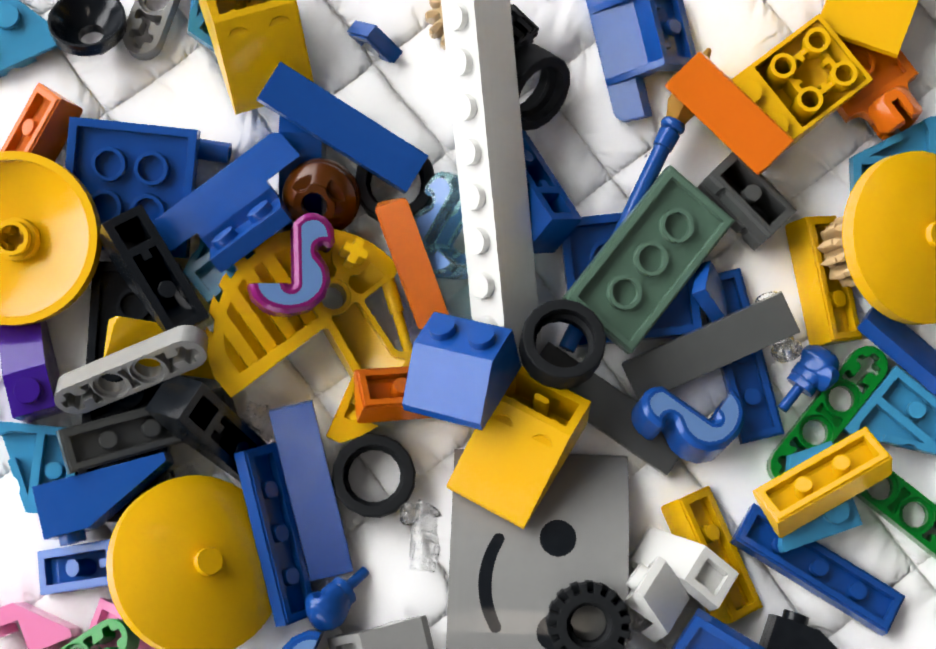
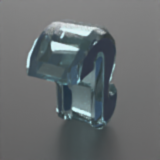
M441 171L431 177L425 187L426 196L432 197L431 205L418 211L414 219L435 277L439 279L464 280L468 279L466 254L453 246L463 228L458 174Z

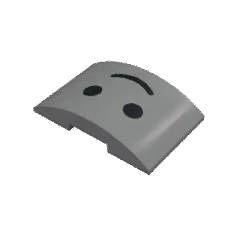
M454 449V469L464 449ZM569 454L525 529L452 492L446 649H555L548 633L546 620L549 613V605L552 600H555L557 593L562 588L564 590L570 586V583L576 581L581 583L585 582L584 580H593L595 583L600 584L601 582L614 590L623 602L628 596L629 587L626 586V582L629 579L628 456ZM583 606L574 612L570 623L571 630L576 637L582 640H594L605 629V615L597 607ZM627 639L624 642V649H626Z

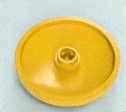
M24 151L0 152V325L23 326L36 324L48 320L69 308L90 284L99 264L102 249L99 238L101 230L100 217L92 196L86 187L73 173L62 165L46 157Z
M909 151L883 158L870 166L854 185L847 200L843 217L842 240L844 255L855 285L868 303L878 312L889 319L903 324L926 325L936 323V154L926 151Z
M188 475L176 477L142 493L127 507L119 518L113 530L107 551V581L113 603L119 615L130 630L142 641L155 649H235L252 638L266 623L272 610L241 488L211 476Z

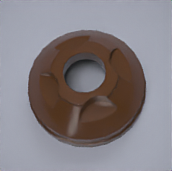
M325 158L309 159L295 167L285 181L282 190V200L289 209L292 223L302 215L310 213L304 206V197L309 193H318L324 197L327 202V211L322 216L328 219L333 229L344 230L351 224L358 213L361 201L359 185L351 172L336 161Z

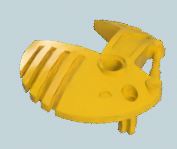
M334 229L335 243L327 253L321 250L318 253L329 267L331 281L329 287L337 289L342 295V306L338 309H330L320 302L306 314L292 317L272 316L262 312L251 302L247 287L251 283L291 284L290 230L271 236L252 250L254 255L248 260L244 256L233 264L236 272L231 279L227 273L222 277L218 285L223 292L220 301L218 302L213 295L208 311L214 321L213 335L207 327L205 332L208 336V363L214 379L229 398H232L319 331L323 330L351 377L326 437L337 443L346 442L360 437L379 426L373 423L357 422L354 371L358 369L404 367L410 364L413 346L402 312L404 311L395 281L397 270L393 260L373 243L349 232ZM381 287L389 313L393 316L403 351H398L394 348L365 303V299Z

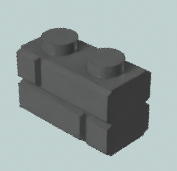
M734 152L725 158L697 187L735 220L731 228L736 233H741V238L754 251L797 211L762 174L757 175Z

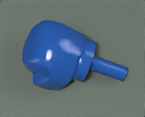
M807 345L801 352L800 361L796 363L787 377L788 382L793 387L778 407L787 413L801 393L812 397L816 391L823 392L830 389L839 380L840 376L838 372L840 362L836 355L820 345Z
M362 566L347 581L340 577H335L321 591L309 593L305 599V610L311 625L320 631L334 630L341 626L348 616L351 605L356 601L353 589L370 574L369 571Z

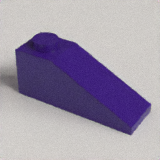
M46 320L23 326L0 325L2 377L12 418L28 423L64 413L54 402L60 373Z

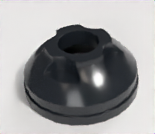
M59 0L52 7L47 20L48 29L55 44L61 50L81 57L105 54L122 40L127 27L125 10L120 0ZM91 32H98L104 35L96 43L86 44L81 42V38Z

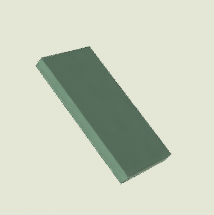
M669 165L646 191L562 299L579 302L592 310L603 324L605 336L626 354H632L735 220L673 166Z

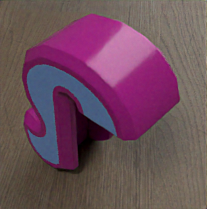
M318 213L302 215L290 228L291 284H248L247 290L250 300L262 312L278 317L306 314L325 298L331 282L329 267L318 251L329 252L335 243L332 224L326 217Z

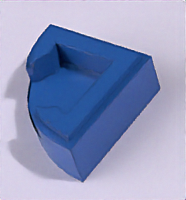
M355 20L347 31L348 35L358 44L363 46L367 42L379 54L378 57L389 63H395L403 52L377 25Z
M710 260L702 263L696 270L692 296L713 322L727 315V302L719 274Z

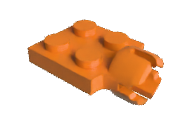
M843 41L873 78V81L836 111L845 123L859 117L866 120L876 135L882 140L895 135L897 129L901 132L908 129L923 112L922 106L908 88V84L914 81L919 73L901 50L897 58H893Z

